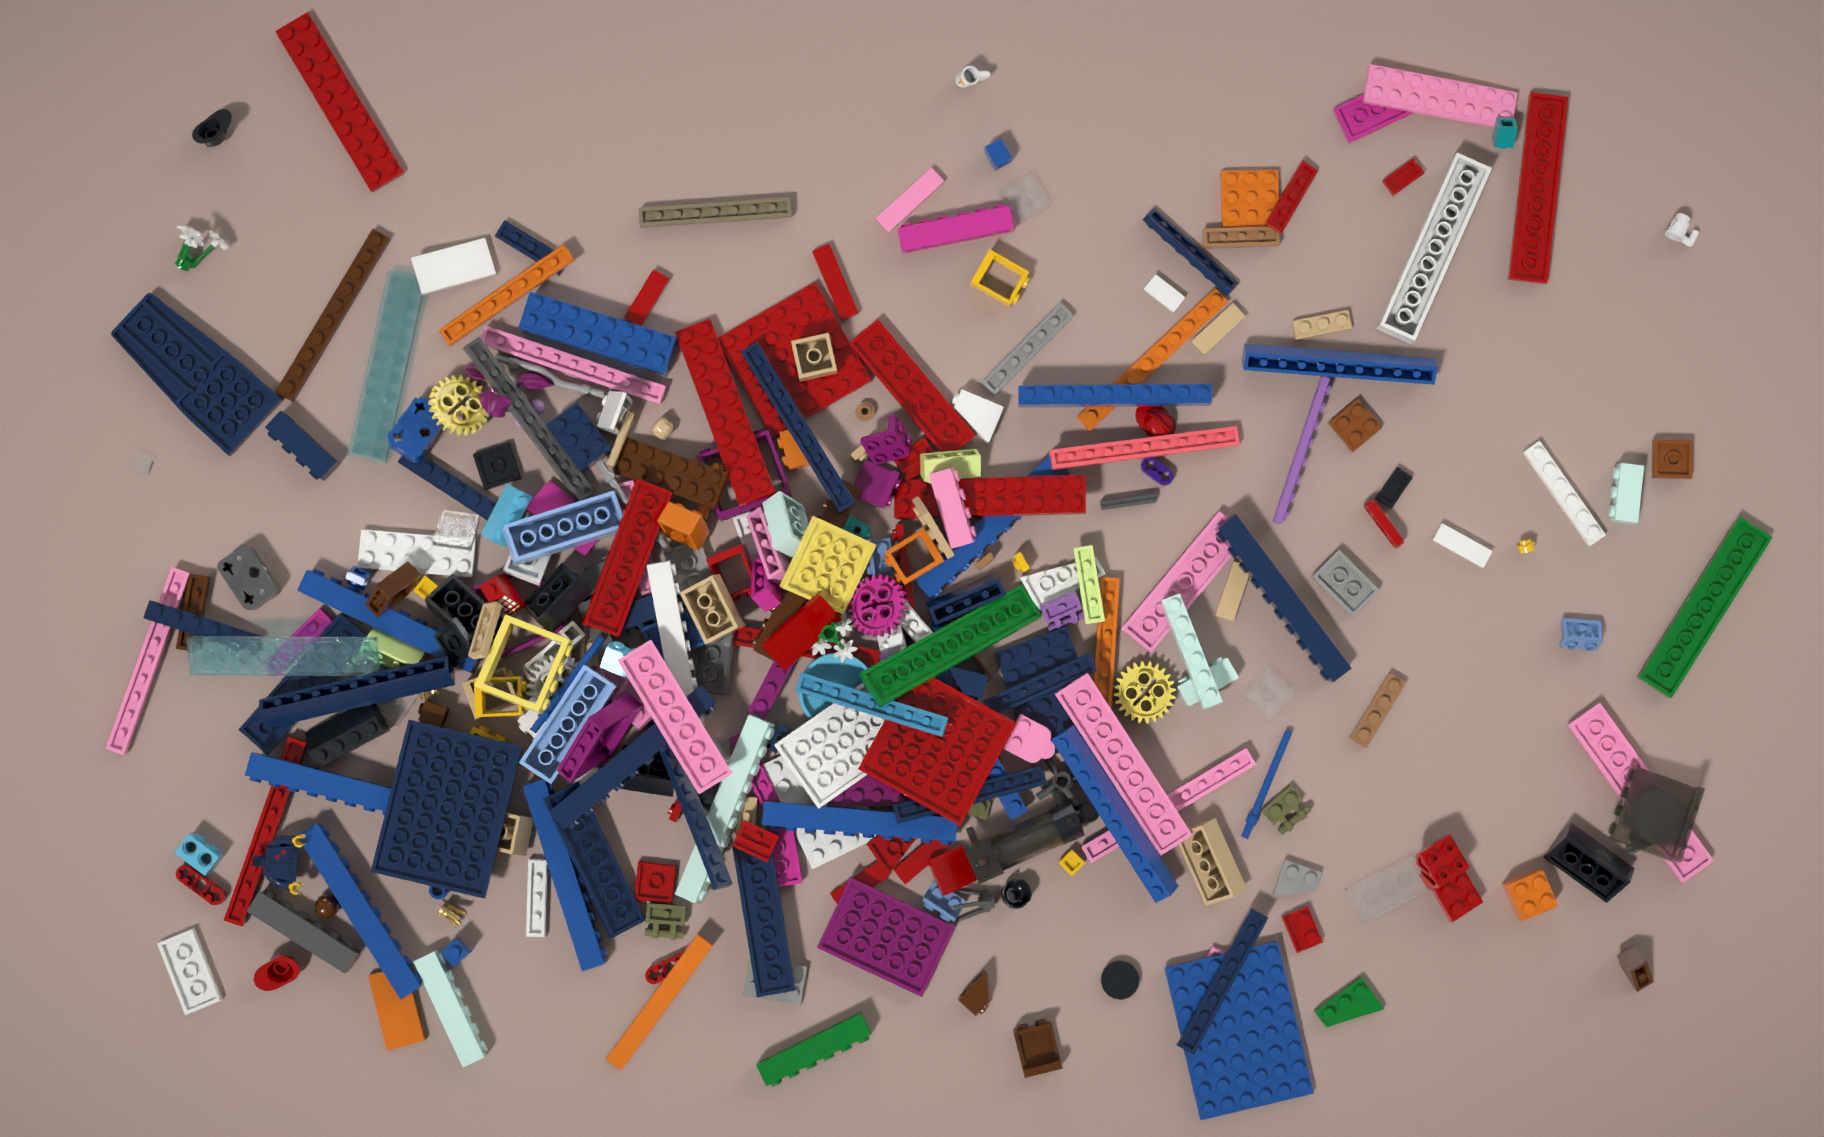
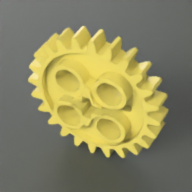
M452 375L450 380L445 377L443 382L439 381L436 384L437 386L433 387V392L429 395L431 399L428 404L432 406L429 412L435 413L432 419L438 418L437 426L440 424L444 425L443 431L449 428L450 434L455 430L457 436L462 431L467 436L469 432L474 434L477 429L480 430L487 422L486 418L490 415L487 414L479 401V394L482 393L480 390L483 386L476 387V380L470 383V377L463 380L462 375H460L456 380V377ZM456 390L461 391L463 395H459ZM469 395L472 397L469 400H467L464 403V405L460 406L453 414L448 415V413L452 411L456 405H459L466 397H468ZM443 401L449 403L450 406L444 405ZM470 404L474 405L476 407V410L472 409L470 407ZM456 415L461 416L463 421L457 419Z
M1141 661L1140 667L1133 663V669L1127 666V673L1120 672L1123 678H1116V681L1120 684L1113 686V688L1118 690L1113 696L1119 697L1115 701V704L1121 703L1118 710H1126L1123 715L1124 717L1131 714V721L1137 717L1138 723H1141L1142 718H1144L1147 724L1149 723V718L1156 722L1157 715L1163 718V711L1169 713L1166 707L1173 706L1169 701L1170 699H1176L1175 696L1171 695V692L1176 691V689L1170 688L1174 681L1167 680L1171 675L1163 674L1165 668L1159 671V664L1152 667L1149 661L1147 666H1145L1144 662ZM1141 673L1148 676L1146 684H1141L1138 680ZM1156 679V682L1147 691L1148 697L1143 696L1137 705L1133 706L1134 701L1142 694L1140 689H1146L1151 681ZM1155 686H1160L1163 689V694L1160 697L1155 696L1153 693ZM1129 688H1133L1136 691V696L1133 699H1129L1126 696V691ZM1144 700L1149 701L1151 705L1148 711L1141 709V703Z

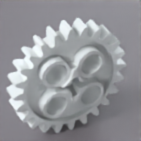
M555 653L554 657L548 655V661L541 658V665L535 663L536 671L530 670L533 677H527L531 683L526 685V687L531 689L527 692V695L533 696L530 698V702L536 704L544 686V678L549 674L557 653ZM567 656L564 663L566 664L565 675L562 677L559 674L557 682L560 683H558L556 691L552 693V698L579 663L574 661V658Z

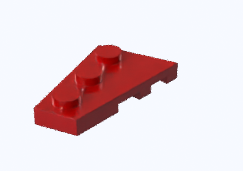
M878 835L868 842L867 846L888 876L917 838H913V841H902L901 837L894 836L893 840L882 839V835Z

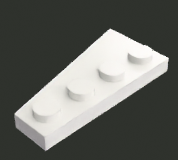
M1095 557L1097 576L1100 578L1105 575V572ZM1075 563L1020 577L1038 610H1041L1040 604L1070 591L1080 589Z

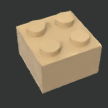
M829 333L791 341L800 382L838 373Z

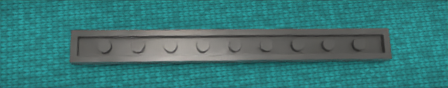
M477 337L464 346L462 349L495 393L504 395L511 400V405L507 409L576 501H582L594 493L593 487L579 471L482 339Z

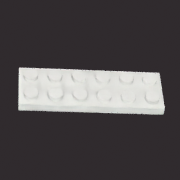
M361 530L357 567L395 571L408 561L419 573L446 576L454 574L458 577L473 578L477 540Z

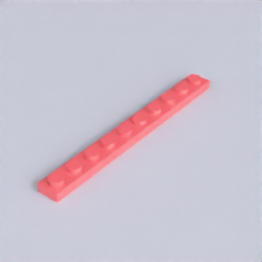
M1237 426L1053 449L1049 451L1052 470L1236 447L1240 445Z

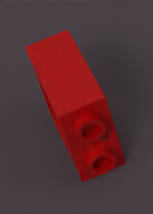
M740 544L707 558L706 561L711 574H720L725 583L718 564L741 555L751 578L752 560L746 545ZM751 586L730 594L733 602L741 600L740 596L744 594L750 596Z

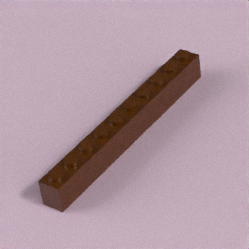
M841 479L856 502L862 489ZM827 498L822 507L825 511L822 517L818 515L817 518L842 529L853 506L839 513L833 502ZM781 588V604L769 610L772 614L769 619H764L760 627L763 631L760 636L756 635L752 646H754L753 651L774 661L761 644L802 607L806 598Z

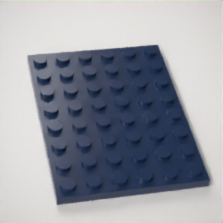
M408 720L371 872L485 899L523 746Z

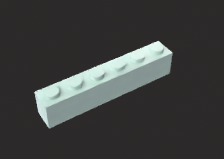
M1180 593L1163 599L1161 606L1202 710L1204 711L1221 704L1223 701Z
M436 950L413 961L462 1067L487 1056V1046L483 1040H480L478 1036L479 1029L476 1023H472L469 1017L471 1012L468 1006H464L461 1000L463 998L461 990L456 988L453 983L455 980L453 973L446 968V958L439 953V950Z

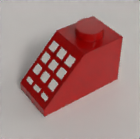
M505 574L494 576L480 586L489 603H500L502 605L501 611L509 616H513L525 606Z

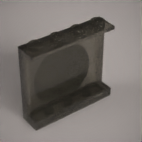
M1637 764L1633 768H1629L1626 778L1629 780L1627 786H1623L1620 797L1623 798L1621 804H1617L1614 815L1617 816L1615 822H1611L1609 826V839L1668 861L1680 863L1705 789L1699 786L1692 787L1640 768V765Z

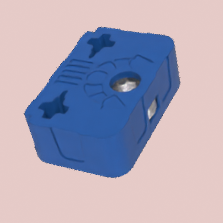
M415 397L410 406L387 435L389 447L413 463H419L442 433L444 426L443 424L436 425L439 420L438 418L432 419L435 413L429 412L432 406L423 397L419 399ZM422 407L424 408V411H423V410H420L419 412H417V408H418V409H422ZM429 433V436L422 437V434ZM400 437L402 438V441L398 440L397 442H395V438H396V439H400Z

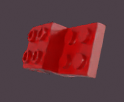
M1451 834L1443 836L1415 854L1416 864L1422 869L1420 871V878L1426 888L1431 889L1450 922L1456 921L1483 903L1466 873V870L1470 869Z

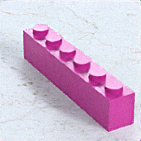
M1005 204L994 206V209L991 210L980 208L971 214L961 212L956 214V217L949 218L946 215L938 217L936 221L925 219L919 221V224L912 225V223L902 224L901 228H897L902 254L1014 232L1010 206L1005 207Z

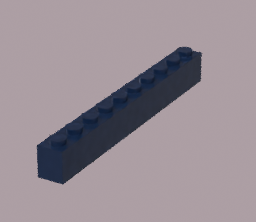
M1236 514L1232 515L1215 528L1217 531L1216 537L1221 543H1226L1229 547L1227 549L1228 553L1232 558L1236 557L1238 559L1240 569L1245 574L1248 573L1250 575L1252 585L1262 591L1263 595L1261 596L1268 605L1271 603L1275 609L1273 612L1279 620L1283 619L1286 623L1285 629L1290 635H1295L1298 639L1296 641L1297 645L1301 650H1306L1309 654V661L1314 666L1317 665L1319 667L1321 677L1325 681L1335 682L1352 669Z
M448 656L259 699V715L268 729L454 686L455 671Z
M701 685L687 696L688 701L699 718L703 714L708 716L715 710L714 705L716 702ZM656 723L549 811L564 830L568 827L573 829L580 823L578 819L581 816L585 815L587 817L595 810L593 808L594 805L598 802L603 804L610 798L608 794L612 790L617 792L625 785L624 780L628 777L634 778L640 773L639 768L643 764L647 767L655 760L653 757L658 752L662 754L670 747Z

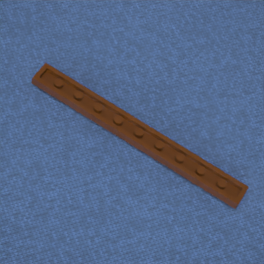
M375 229L371 230L276 389V393L294 402L388 245L389 237Z

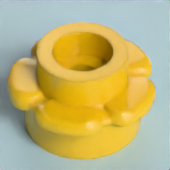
M1530 538L1521 539L1516 548L1519 549V553L1531 552L1535 550V541H1531Z

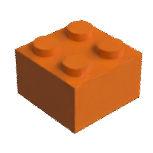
M668 502L657 520L666 537L697 551L700 550L710 533L707 523L702 518V514L696 510L689 511L680 503L673 504Z
M1536 869L1502 883L1517 920L1525 921L1558 907L1543 870Z

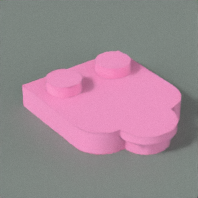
M1020 714L1016 721L1017 724L1003 749L1030 763L1038 762L1042 758H1051L1055 753V745L1051 741L1052 733L1050 729Z

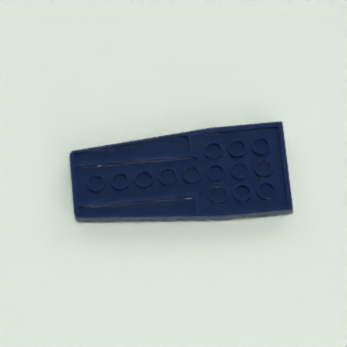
M147 293L111 332L112 337L178 409L228 456H231L282 401L280 397L238 359L151 293Z

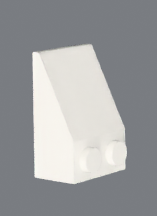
M609 391L608 395L605 394L602 401L604 406L602 413L599 412L595 420L598 429L618 436L627 411H630L633 400L627 393Z

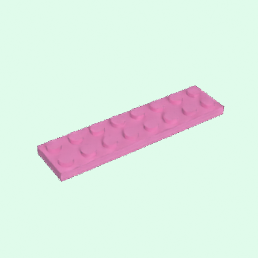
M1370 64L1368 66L1362 103L1494 128L1496 117L1514 118L1518 92Z
M1220 511L1121 628L1149 653H1152L1171 630L1161 606V601L1180 593L1187 610L1231 558L1227 551L1229 547L1225 542L1221 543L1215 535L1217 533L1215 528L1228 519Z
M653 641L646 642L618 659L619 664L698 794L733 774Z

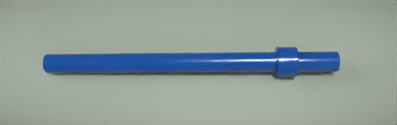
M599 635L554 695L546 711L543 714L537 715L539 716L530 728L535 734L544 722L547 721L583 665L588 664L605 641L602 636Z
M1288 730L1284 731L1250 815H1247L1245 820L1247 823L1241 835L1243 838H1249L1253 826H1256L1258 822V814L1292 735V732Z

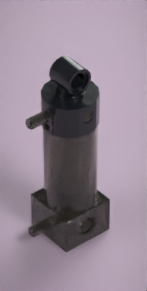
M1054 789L1051 791L1056 806L1049 808L1046 812L990 837L985 836L978 839L972 826L967 828L966 832L971 843L963 846V849L978 883L986 882L1003 874L1004 870L1062 844L1065 845L1085 836L1082 828L1083 824L1094 822L1099 817L1093 804L1087 802L1075 809L1069 800L1063 802L1058 789ZM1087 807H1092L1095 811L1094 815L1090 818L1084 814V810ZM981 855L988 856L986 864L978 863V858Z

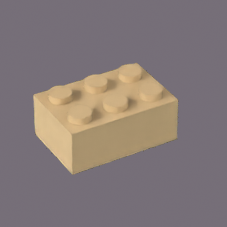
M720 574L712 575L680 592L705 645L713 643L745 626Z

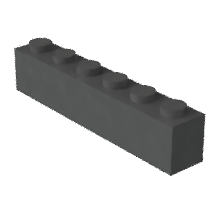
M270 890L258 892L247 910L248 913L344 974L349 972L361 953L357 949L358 946L350 941H343L340 934L335 931L329 932L325 929L326 926L319 921L314 922L310 920L307 913L301 910L296 911L288 901H280L276 898L277 895Z

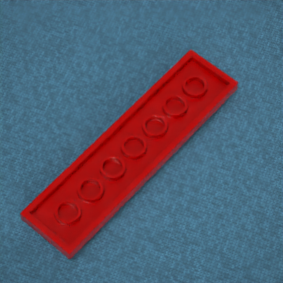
M878 319L849 342V345L939 452L960 450L976 436Z
M640 479L635 480L582 624L617 637L620 636L660 529L657 520L668 502H670L673 492Z

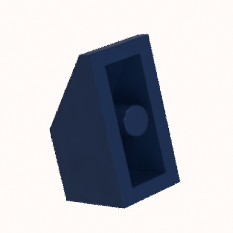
M952 667L949 670L963 694L978 701V698H983L988 676Z

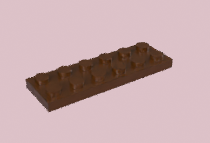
M628 437L614 470V473L634 481L640 479L671 491L673 495L716 510L730 476V473Z

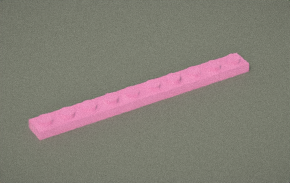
M485 326L481 336L482 341L489 348L661 405L666 390L664 385Z
M171 567L159 603L179 609L188 585L190 573ZM151 622L105 749L126 755L172 627Z
M1244 748L1167 794L1178 812L1255 766L1256 763L1247 748ZM1109 830L1081 846L1090 863L1095 862L1119 847Z

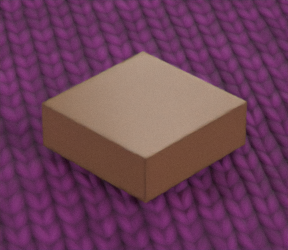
M988 553L975 564L978 571L994 560L993 555Z

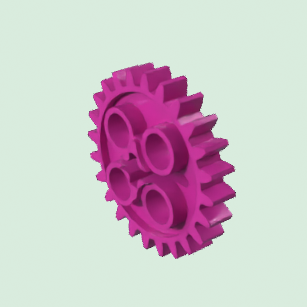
M882 574L879 577L872 575V580L865 577L866 583L859 582L860 588H856L855 591L857 593L852 596L854 600L849 602L853 607L848 610V612L853 613L850 617L851 620L855 621L853 626L859 627L858 631L864 632L868 636L871 634L873 637H877V635L884 637V633L890 635L891 629L897 631V623L903 624L900 618H906L903 611L908 610V608L904 604L909 601L903 597L907 593L901 591L903 586L899 585L897 580H892V577H885ZM886 591H888V595L884 599V594ZM870 595V600L867 602V596ZM890 610L889 616L886 617V612ZM872 613V619L869 621L868 617Z

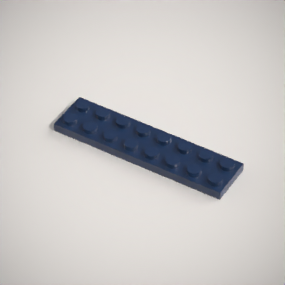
M340 613L266 698L332 683L361 650L363 641L368 635L344 614ZM258 707L238 730L265 754L269 755L297 722L267 729L259 715Z
M579 781L543 798L548 811H551L580 786ZM549 812L609 938L612 939L646 921L594 812L587 817L585 815L581 816L578 819L580 822L573 829L568 827L565 830Z
M732 846L756 996L762 997L795 991L773 852L769 861L766 862Z

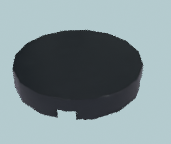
M1117 960L1109 963L1103 969L1100 982L1108 996L1123 1000L1130 998L1139 987V975L1132 964Z

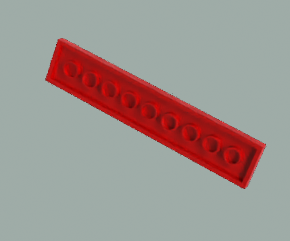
M307 12L276 30L277 36L370 191L373 193L405 174L310 14Z
M1529 93L1508 280L1545 285L1548 282L1568 97Z
M711 319L675 331L725 469L730 473L729 479L739 506L742 507L776 494Z
M1086 475L963 478L958 482L959 488L964 490L966 500H963L965 508H969L971 517L1086 514ZM923 479L901 480L898 489L894 488L895 519H919L912 509L915 507L912 499L919 496L932 518H941L931 483L924 482Z

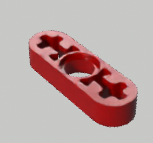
M1373 499L1365 502L1363 507L1395 549L1404 544L1403 538Z
M182 865L176 870V878L211 905H220L225 902L227 898L226 891L191 865ZM188 869V874L191 877H195V875H197V877L194 878L193 881L190 877L183 878L182 876L184 875V873L182 872V870ZM200 879L206 882V888L203 891L199 890L196 886L197 881ZM209 890L212 891L213 893H218V892H219V893H220V894H219V897H220L221 899H220V900L218 899V900H215V901H214L213 899H214L215 896H214L213 894L207 893V895H206L205 893L208 892Z
M683 952L648 968L645 973L647 982L650 984L662 982L665 978L663 973L659 974L657 980L649 977L651 970L658 972L661 970L659 966L662 965L663 971L667 975L669 973L666 968L667 963L670 961L676 963L677 958Z

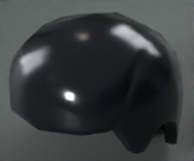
M1022 879L1008 881L1001 890L1003 903L1011 909L1023 908L1032 897L1030 885Z

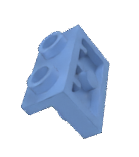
M890 538L867 540L876 544V548L870 558V563L867 564L868 575H876L878 577L880 574L894 576L893 566L889 568L884 560V557H886L884 552L891 548Z
M1569 618L1561 620L1562 639L1559 643L1560 647L1569 650H1598L1603 642L1601 621Z
M935 880L922 898V901L925 902L923 906L932 912L936 909L941 913L939 916L947 922L950 920L955 922L962 908L952 909V906L967 902L954 892L942 896Z

